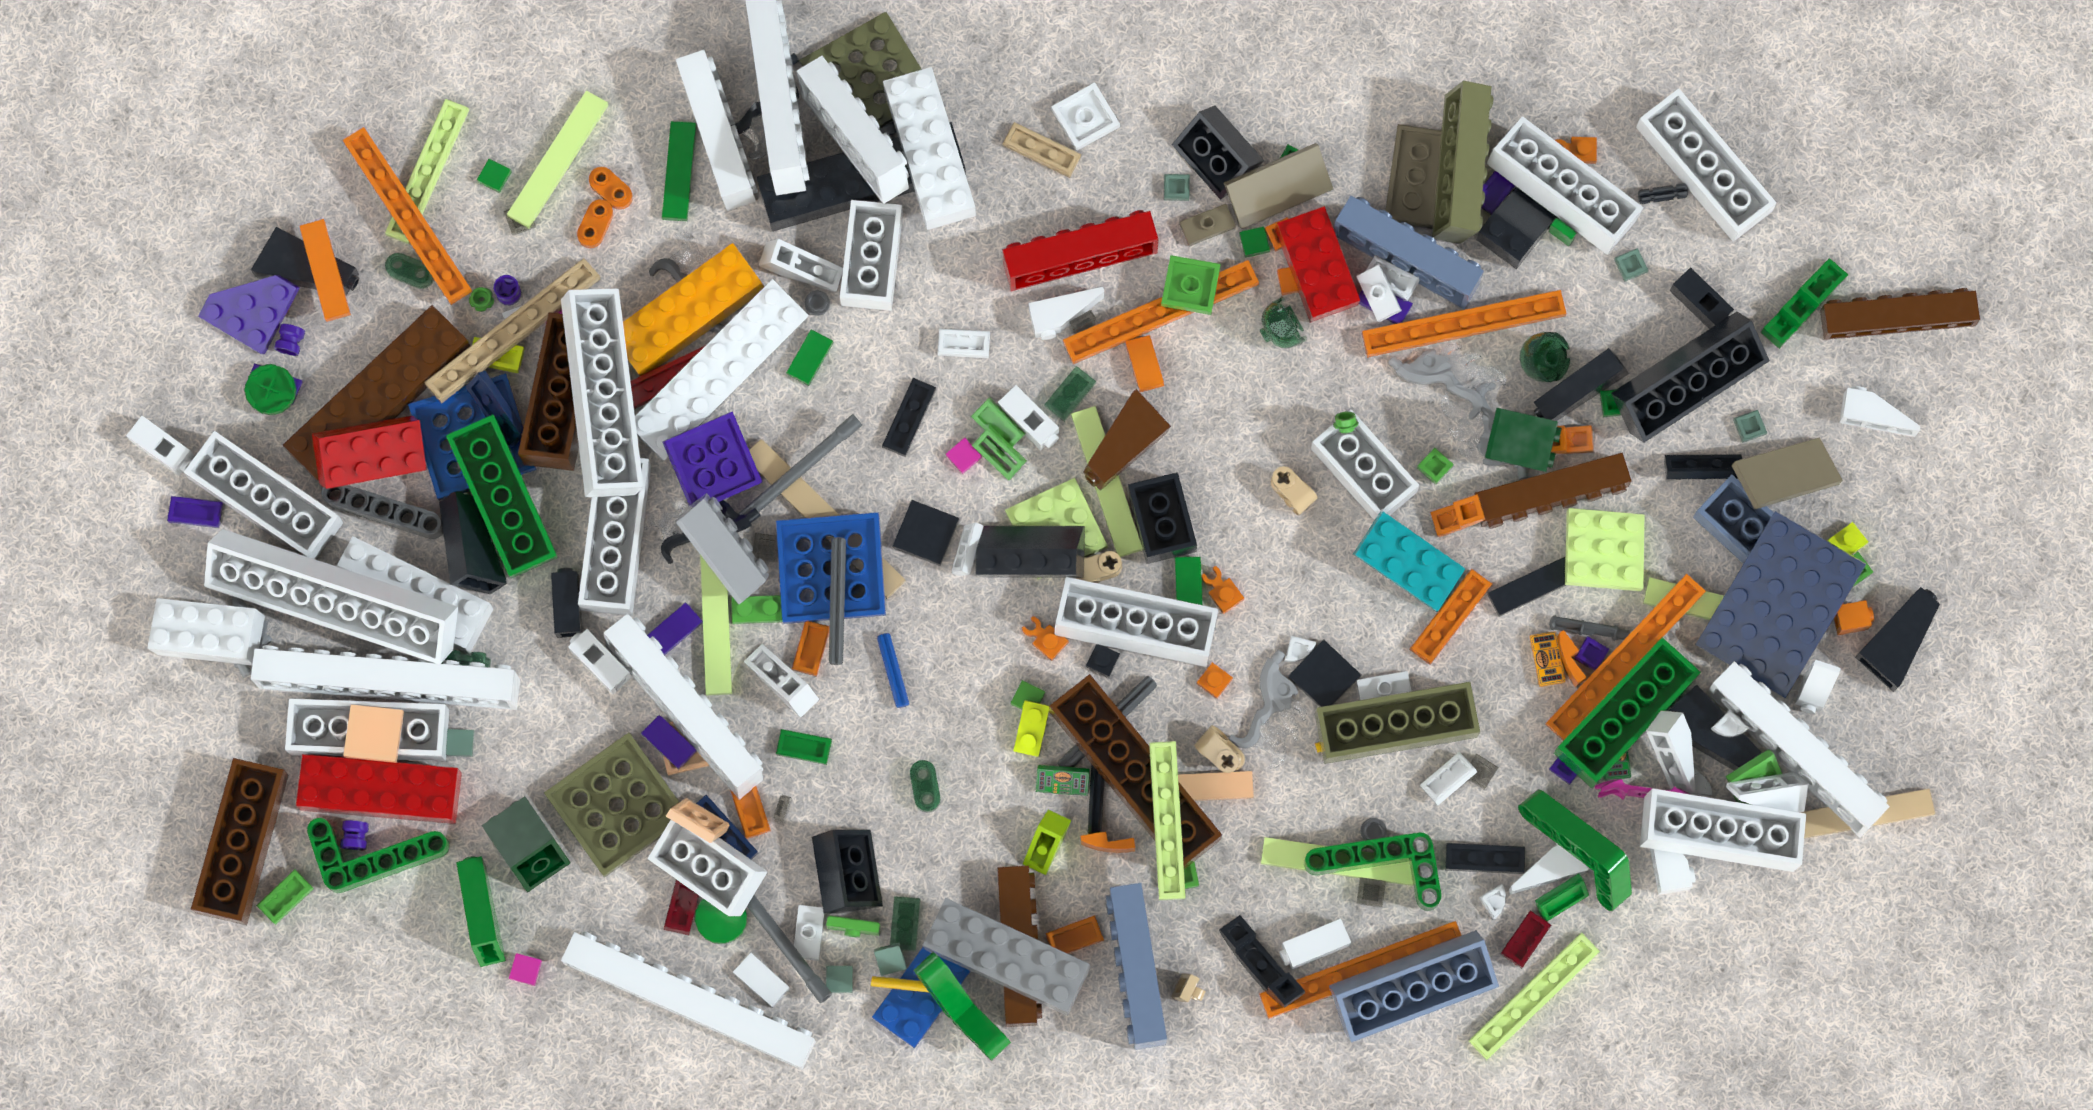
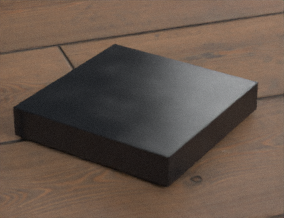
M911 500L892 547L941 566L960 519L959 517Z
M1323 639L1288 675V678L1319 707L1334 705L1362 674Z

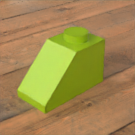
M1048 809L1036 829L1023 865L1046 875L1072 820Z

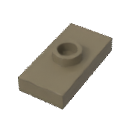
M1227 204L1179 222L1188 246L1236 228Z

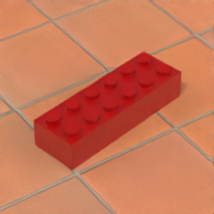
M1137 210L1130 213L1128 217L1119 218L1115 216L1106 219L1105 223L1097 225L1095 223H1087L1074 231L1069 229L1061 230L1055 236L1047 238L1045 236H1037L1031 239V242L1024 244L1020 242L1011 243L1005 249H1002L1003 266L1010 291L1157 254L1158 235L1151 211Z
M302 754L296 806L300 811L456 824L462 772L459 768Z

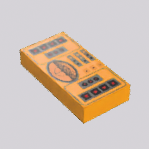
M1556 631L1530 635L1539 687L1565 683Z

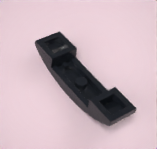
M1241 915L1219 929L1227 945L1243 967L1278 1004L1285 1008L1305 994V990L1289 972L1285 973L1256 939V933Z

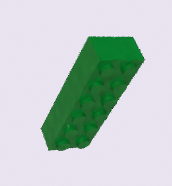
M494 415L488 416L446 435L509 577L512 579L559 558Z
M1662 637L1556 748L1554 754L1593 789L1646 733V730L1660 711H1667L1697 679L1701 672Z

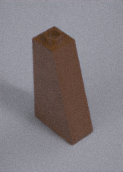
M1137 389L1130 395L1083 471L1087 482L1093 487L1096 486L1100 491L1166 435L1171 427Z

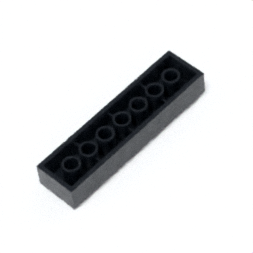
M949 122L958 149V153L963 165V169L966 175L965 164L961 155V151L954 132V128L952 122ZM899 137L892 138L893 149L903 154ZM844 152L806 163L810 179L805 181L806 191L776 195L771 173L757 176L758 186L772 232L848 211L851 207V200L881 201ZM910 173L907 178L909 189L897 196L915 192Z

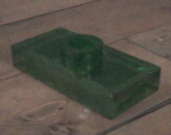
M1076 366L1044 406L1065 422L1094 387L1096 380Z
M894 896L890 945L900 942L902 951L916 952L920 898Z

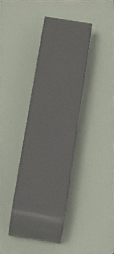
M350 485L328 489L322 488L321 494L323 499L334 509L428 539H437L443 534L442 520L438 514ZM333 490H340L341 495L338 499H329V495ZM357 498H365L363 506L359 508L353 507V503ZM388 505L389 511L387 514L382 516L377 514L379 507ZM412 513L414 515L411 522H401L404 514ZM434 520L438 522L436 529L433 531L425 529L429 521Z

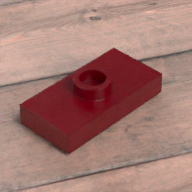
M677 879L667 912L664 930L689 936L699 895Z
M1530 910L1500 955L1522 969L1552 925Z

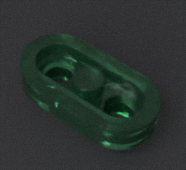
M394 253L385 262V269L390 277L415 288H428L434 281L422 261L405 254ZM396 262H402L400 268L393 267ZM420 271L425 272V275L422 278L416 277L417 273Z
M453 650L445 658V660L457 661L459 665L469 666L471 662L483 663L487 668L491 666V659L487 658V654L483 652H471V655H463L460 651Z
M919 760L910 769L914 801L920 811L930 813L939 807L941 801L936 770L931 762ZM921 770L928 772V776L925 779H921L918 776ZM924 796H931L932 802L925 804L922 801Z

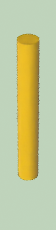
M872 976L871 986L928 992L923 983L917 980Z

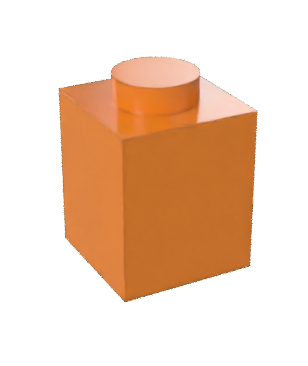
M1866 600L1842 604L1834 618L1837 635L1865 631L1872 626L1871 622H1874V613L1872 607H1868Z

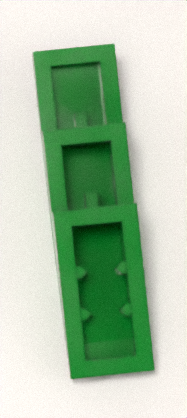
M1829 258L1800 287L1797 293L1780 309L1760 333L1780 349L1849 274Z

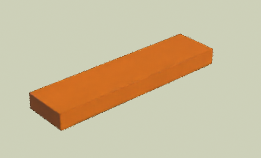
M321 219L300 225V231L326 322L350 316L349 305L325 220Z
M1471 569L1409 650L1431 665L1492 586V583Z

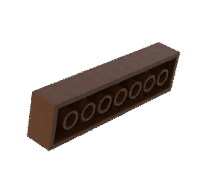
M431 305L283 444V447L319 483L312 433L395 419L408 407V404L412 403L427 389L425 381L470 347L468 340Z
M1089 674L1049 706V713L1155 841L1149 745ZM1178 781L1183 864L1185 870L1221 841L1222 834Z

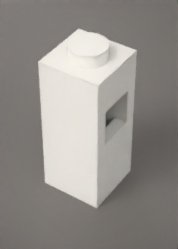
M1017 385L998 401V406L1026 433L1025 436L1040 451L1045 446L1047 448L1052 447L1059 439L1057 436L1059 434V427Z
M143 416L140 417L126 435L132 443L178 476L185 471L195 457L188 448Z
M588 629L583 633H576L571 638V644L568 646L570 651L613 695L632 678L630 672Z
M1338 919L1283 942V950L1279 951L1284 965H1290L1291 969L1294 970L1349 947L1351 941L1342 920Z

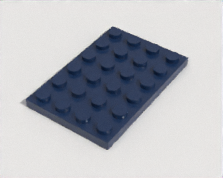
M1775 511L1695 645L1729 665L1734 661L1738 665H1744L1749 669L1752 674L1751 677L1755 681L1762 682L1769 689L1786 698L1865 568L1866 563Z

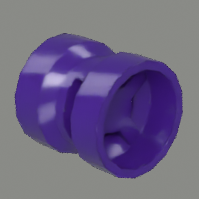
M502 275L496 279L493 289L499 302L508 306L516 304L520 300L522 293L518 281L511 275Z
M281 324L279 329L281 339L275 342L274 350L291 356H299L301 348L297 343L304 339L306 331L291 324Z
M353 820L343 821L342 830L344 831V837L341 839L340 848L359 851L366 850L367 841L365 840V834L369 830V823Z

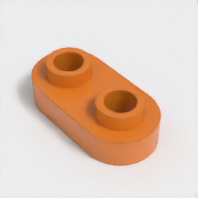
M597 167L591 171L589 175L590 186L600 197L618 210L630 206L633 200L632 191L619 177L606 167ZM601 175L606 177L603 182L597 181V178ZM617 192H623L624 196L622 198H616L615 194Z
M598 199L593 201L589 205L578 228V240L585 248L599 246L612 221L613 209L606 200ZM599 208L604 209V213L601 215L595 213ZM591 230L594 232L592 237L585 236L587 231Z

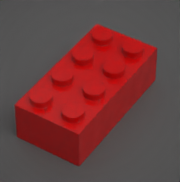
M1325 206L1278 222L1275 232L1299 290L1298 293L1310 323L1358 306L1360 298Z
M414 416L312 433L319 484L326 489L427 470L420 420Z

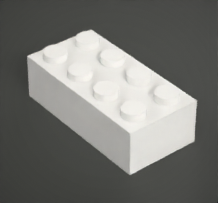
M851 200L840 291L841 306L892 311L903 218L902 205Z
M1356 414L1355 416L1359 424L1353 432L1341 433L1339 429H1335L1332 425L1312 441L1311 450L1373 520L1376 519L1380 511H1384L1390 516L1418 491L1419 484Z
M157 598L147 649L162 656L253 665L254 649H259L265 615L255 608Z
M670 820L648 857V860L728 916H741L768 872L722 839L717 838L712 843H709L673 820Z

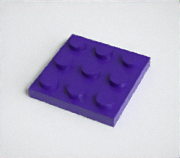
M733 411L662 441L689 505L706 493L710 498L714 497L720 502L762 483Z

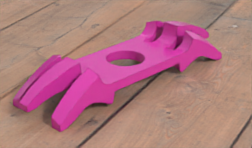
M1622 779L1608 780L1595 786V789H1601L1598 793V798L1616 795L1622 800L1626 796L1644 798L1652 789L1627 785ZM1674 786L1673 789H1671V790H1665V791H1671V792L1689 794V793H1687L1686 791H1683V790H1681V789H1679V788H1677V787H1675V786Z

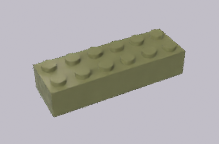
M1463 80L1445 94L1432 238L1435 240L1461 244L1479 232L1482 227L1483 217L1480 216L1481 206L1485 200L1483 182L1487 176L1485 158L1489 153L1487 134L1491 129L1489 112L1494 101L1493 95H1491L1492 86Z
M1471 682L1318 707L1314 713L1324 764L1474 739L1480 734Z

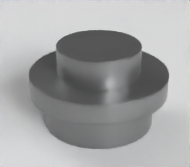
M816 290L806 296L805 308L810 314L820 316L829 310L830 299L825 292Z
M1370 818L1362 824L1360 833L1364 841L1385 838L1387 828L1380 819Z

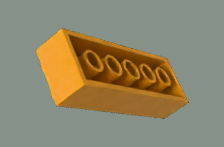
M734 243L727 246L623 321L627 359L640 376L657 369L715 325L751 301L765 287Z

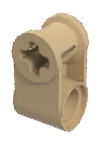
M1282 466L1273 472L1271 487L1289 508H1294L1292 511L1296 515L1302 514L1318 499L1311 487L1303 482L1289 467ZM1279 476L1281 478L1288 477L1287 484L1284 482L1279 484Z
M1113 551L1085 557L1084 578L1076 579L1100 583L1101 581L1114 578L1121 573V558ZM1108 559L1115 563L1113 570L1106 566Z
M1213 725L1207 729L1194 745L1199 753L1209 759L1224 773L1239 770L1245 763L1244 753L1220 729ZM1231 755H1232V756L1234 757V758L1232 759V763H1233V764H1232V765H1229V764L1227 763V762L1229 761V757H1228V756H1231Z

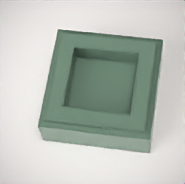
M1164 174V201H1189L1190 174Z
M1638 248L1614 258L1624 282L1648 272V268Z
M1758 410L1733 419L1742 443L1767 434Z
M447 729L446 755L473 757L475 731Z
M900 942L874 949L881 976L907 969Z
M826 966V986L831 993H853V966Z

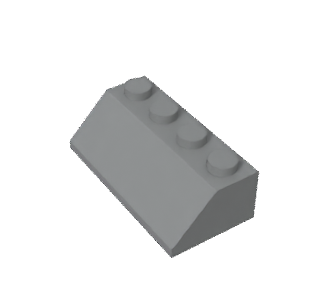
M706 493L682 510L676 523L739 605L766 582L769 576L767 573L769 569L761 558L757 560L752 553L753 548L746 538L742 539L736 532L738 529L733 520L729 517L726 519L720 511L722 507L717 499L714 497L710 498Z

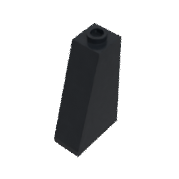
M275 227L251 268L252 273L259 279L280 275L296 286L317 290L304 241ZM336 258L347 296L350 290L353 291L357 287L360 279L358 277L359 273L356 267Z
M1608 348L1535 400L1534 404L1537 408L1534 412L1537 417L1558 421L1598 395L1600 391H1604L1627 376L1629 372L1617 355Z
M461 491L450 493L448 497L439 502L450 585L492 594L505 586L507 581L486 524L473 496L464 494Z
M1920 587L1855 657L1892 692H1895L1902 684L1940 606L1936 595L1932 591L1924 590Z
M1698 685L1694 686L1668 710L1684 714L1691 731L1692 746L1733 771L1762 754L1744 733L1734 737H1725L1711 730L1725 713Z

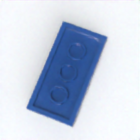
M922 947L900 979L921 981L913 970L931 952ZM940 957L961 985L971 971ZM892 989L872 1018L915 1049L942 1010L929 992Z

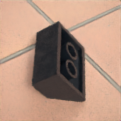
M1216 105L1199 111L1171 144L1220 200L1228 195L1224 182L1250 172L1264 162V159Z
M830 830L812 837L824 914L847 913L883 906L871 830Z

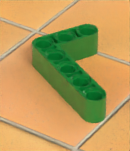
M1540 789L1536 790L1518 805V810L1526 821L1594 871L1596 896L1599 903L1606 910L1612 912L1632 895L1629 859L1618 846Z
M315 818L310 821L307 827V833L323 882L334 893H343L445 856L450 848L449 841L441 832L431 831L345 862L335 831L328 821L323 818ZM326 826V834L323 837H315L317 827ZM442 839L443 845L439 850L434 851L430 849V844L433 840ZM413 847L418 849V854L414 859H406L405 854L408 849ZM328 850H334L335 856L333 860L329 862L323 861V854ZM387 856L393 858V863L389 868H381V860ZM361 865H366L368 867L367 874L363 877H357V868ZM334 875H343V881L340 885H331V879Z
M1418 832L1314 848L1307 853L1304 860L1305 870L1309 874L1317 876L1409 862L1415 898L1420 909L1424 911L1434 910L1440 903L1442 896L1433 842L1430 836L1425 833ZM1417 840L1423 841L1427 846V850L1424 852L1416 851L1413 847V842ZM1391 844L1398 845L1401 849V854L1398 856L1390 855L1387 851V846ZM1365 848H1370L1374 851L1375 858L1366 860L1362 857L1361 851ZM1339 852H1344L1349 856V862L1340 864L1336 861L1335 855ZM1313 856H1318L1323 860V866L1314 868L1310 865L1309 859ZM1427 866L1431 870V876L1428 878L1421 877L1417 872V868ZM1426 891L1432 892L1436 897V901L1428 904L1423 901L1422 894Z
M932 952L913 970L944 1014L951 1018L952 1022L991 1061L1011 1043L1004 1033L972 1002L951 970L937 954Z

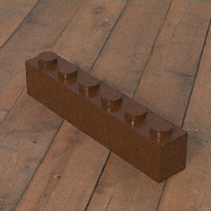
M1967 288L1955 289L1952 293H1943L1941 290L1928 292L1927 295L1919 296L1917 293H1906L1902 297L1892 298V295H1882L1875 300L1858 297L1852 299V302H1842L1839 299L1827 301L1820 310L1824 340L1973 327L1980 321L1976 290L1968 291Z
M1622 452L1475 492L1474 495L1478 494L1485 520L1480 522L1481 527L1488 526L1489 529L1502 526L1504 524L1503 521L1513 519V522H1519L1527 519L1528 514L1535 512L1538 515H1544L1552 512V508L1562 505L1563 509L1577 505L1579 500L1587 499V502L1601 499L1602 494L1611 492L1612 495L1624 493L1627 491L1626 488L1630 486L1632 480Z
M1029 866L997 867L1000 923L1038 940L1037 924L1032 925V914H1037L1036 898L1031 899L1030 888H1035V872L1029 873ZM1004 986L1006 1027L1038 1026L1037 1019H1042V1004L1036 1003L1035 1000Z

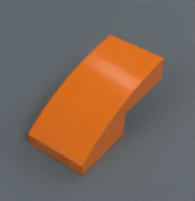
M1150 335L1125 341L1139 392L1163 387L1164 381Z
M1564 425L1557 426L1561 427L1562 431L1559 443H1553L1551 452L1556 454L1594 452L1591 425L1565 428Z
M1478 494L1455 501L1453 505L1430 512L1438 537L1449 535L1485 520Z
M1563 630L1557 636L1561 661L1569 679L1576 688L1585 681L1586 676L1572 659L1578 654L1579 650Z
M1106 832L1080 836L1081 845L1097 851L1110 853L1135 852L1134 838L1108 842Z

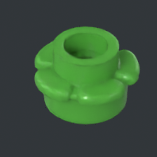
M479 287L474 289L469 297L471 307H475V310L479 312L491 308L494 304L493 293L488 288ZM481 297L484 298V301H482V302L479 301V299H480Z
M1344 411L1335 415L1333 427L1339 429L1341 433H1350L1354 431L1359 422L1354 412Z

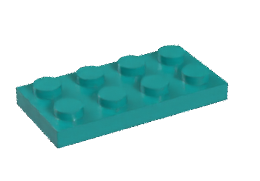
M1380 511L1353 553L1354 556L1437 612L1466 569L1384 511Z

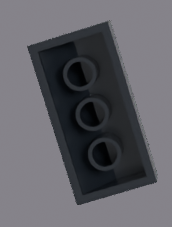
M984 526L976 549V575L987 578H1084L1085 526Z

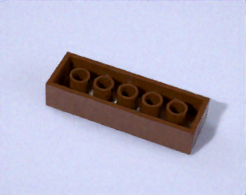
M549 312L518 455L523 464L527 466L574 471L579 443L563 314Z
M233 758L191 906V910L196 914L247 926L289 776L284 769Z

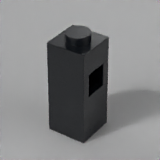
M1691 267L1672 284L1670 292L1709 329L1732 315L1734 308Z
M572 568L557 569V572L551 573L554 634L557 638L573 637L576 633H583L582 613L578 605L580 592L579 574L577 571H573Z

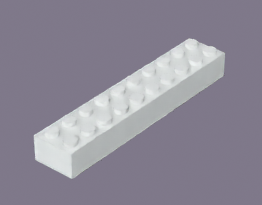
M224 529L208 542L204 587L439 665L453 651L458 606Z
M264 645L262 649H254L251 680L259 689L517 710L520 679L515 670H512L511 666L498 664L495 665V668H487L483 663L471 662L469 666L459 665V662L444 660L443 664L439 665L421 658L414 662L407 661L408 658L402 656H392V660L381 659L382 656L377 654H366L365 658L356 657V654L351 652H340V655H330V652L326 650H314V653H304V649L288 648V651H279L278 647Z

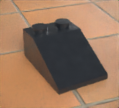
M1516 187L1482 226L1476 240L1515 269H1518L1557 217Z

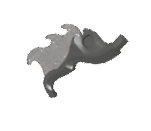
M680 232L676 234V237L682 239L680 250L670 258L657 260L649 269V274L654 276L659 270H666L676 282H679L714 257L715 254L709 249V256H702L695 237L687 232ZM719 323L709 331L719 333L725 326Z

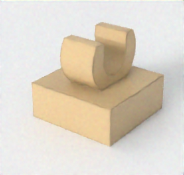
M1182 973L1171 997L1180 1002H1189L1190 998L1202 1001L1206 991L1196 987L1199 981L1198 977Z

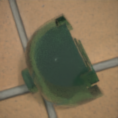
M1281 296L1267 305L1262 312L1261 322L1263 328L1260 329V333L1267 343L1272 341L1279 348L1289 349L1307 341V337H1301L1298 329L1304 331L1291 306L1289 305L1285 308L1282 304L1286 300Z
M1539 332L1531 335L1523 343L1520 350L1519 360L1524 373L1538 382L1551 383L1561 380L1567 373L1570 365V358H1567L1566 351L1570 350L1567 341L1557 332Z

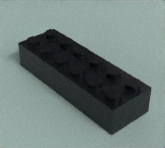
M1735 312L1611 394L1629 433L1645 443L1770 360L1752 320L1739 312Z

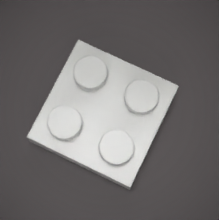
M1096 83L1051 106L1052 112L1076 151L1120 127L1119 121Z

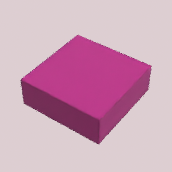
M963 438L946 453V457L962 474L982 458L966 438Z
M516 953L509 979L535 986L542 960Z

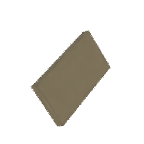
M1397 125L1385 211L1391 214L1392 219L1399 223L1405 222L1411 226L1433 229L1441 130Z
M1317 143L1224 182L1241 229L1333 190Z
M1820 437L1738 460L1732 465L1754 509L1840 485L1843 481Z

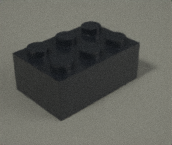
M1178 472L1128 484L1127 492L1146 564L1197 552V542Z

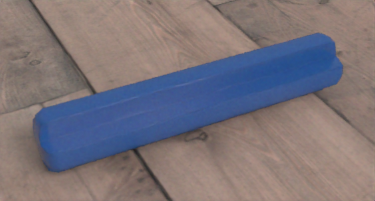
M884 633L877 636V641L897 708H903L909 705L908 696L891 635Z

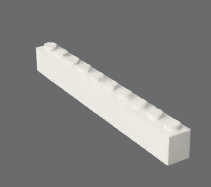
M583 931L581 935L574 932L561 961L563 964L803 1070L815 1043V1039L811 1037L812 1032L801 1027H797L796 1030L787 1027L788 1022L776 1016L773 1019H769L763 1016V1010L750 1005L748 1009L739 1005L740 1000L732 996L726 995L725 998L715 995L716 990L702 984L701 987H697L691 984L692 979L679 973L677 977L667 973L669 969L660 964L654 963L652 967L643 963L645 958L630 952L629 956L619 952L621 948L610 942H606L605 945L596 942L597 937Z

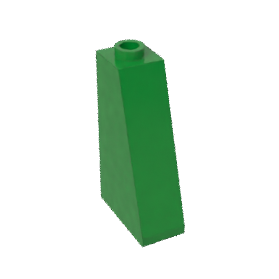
M482 856L466 857L463 861L456 862L472 950L480 967L505 962L506 958L486 865Z

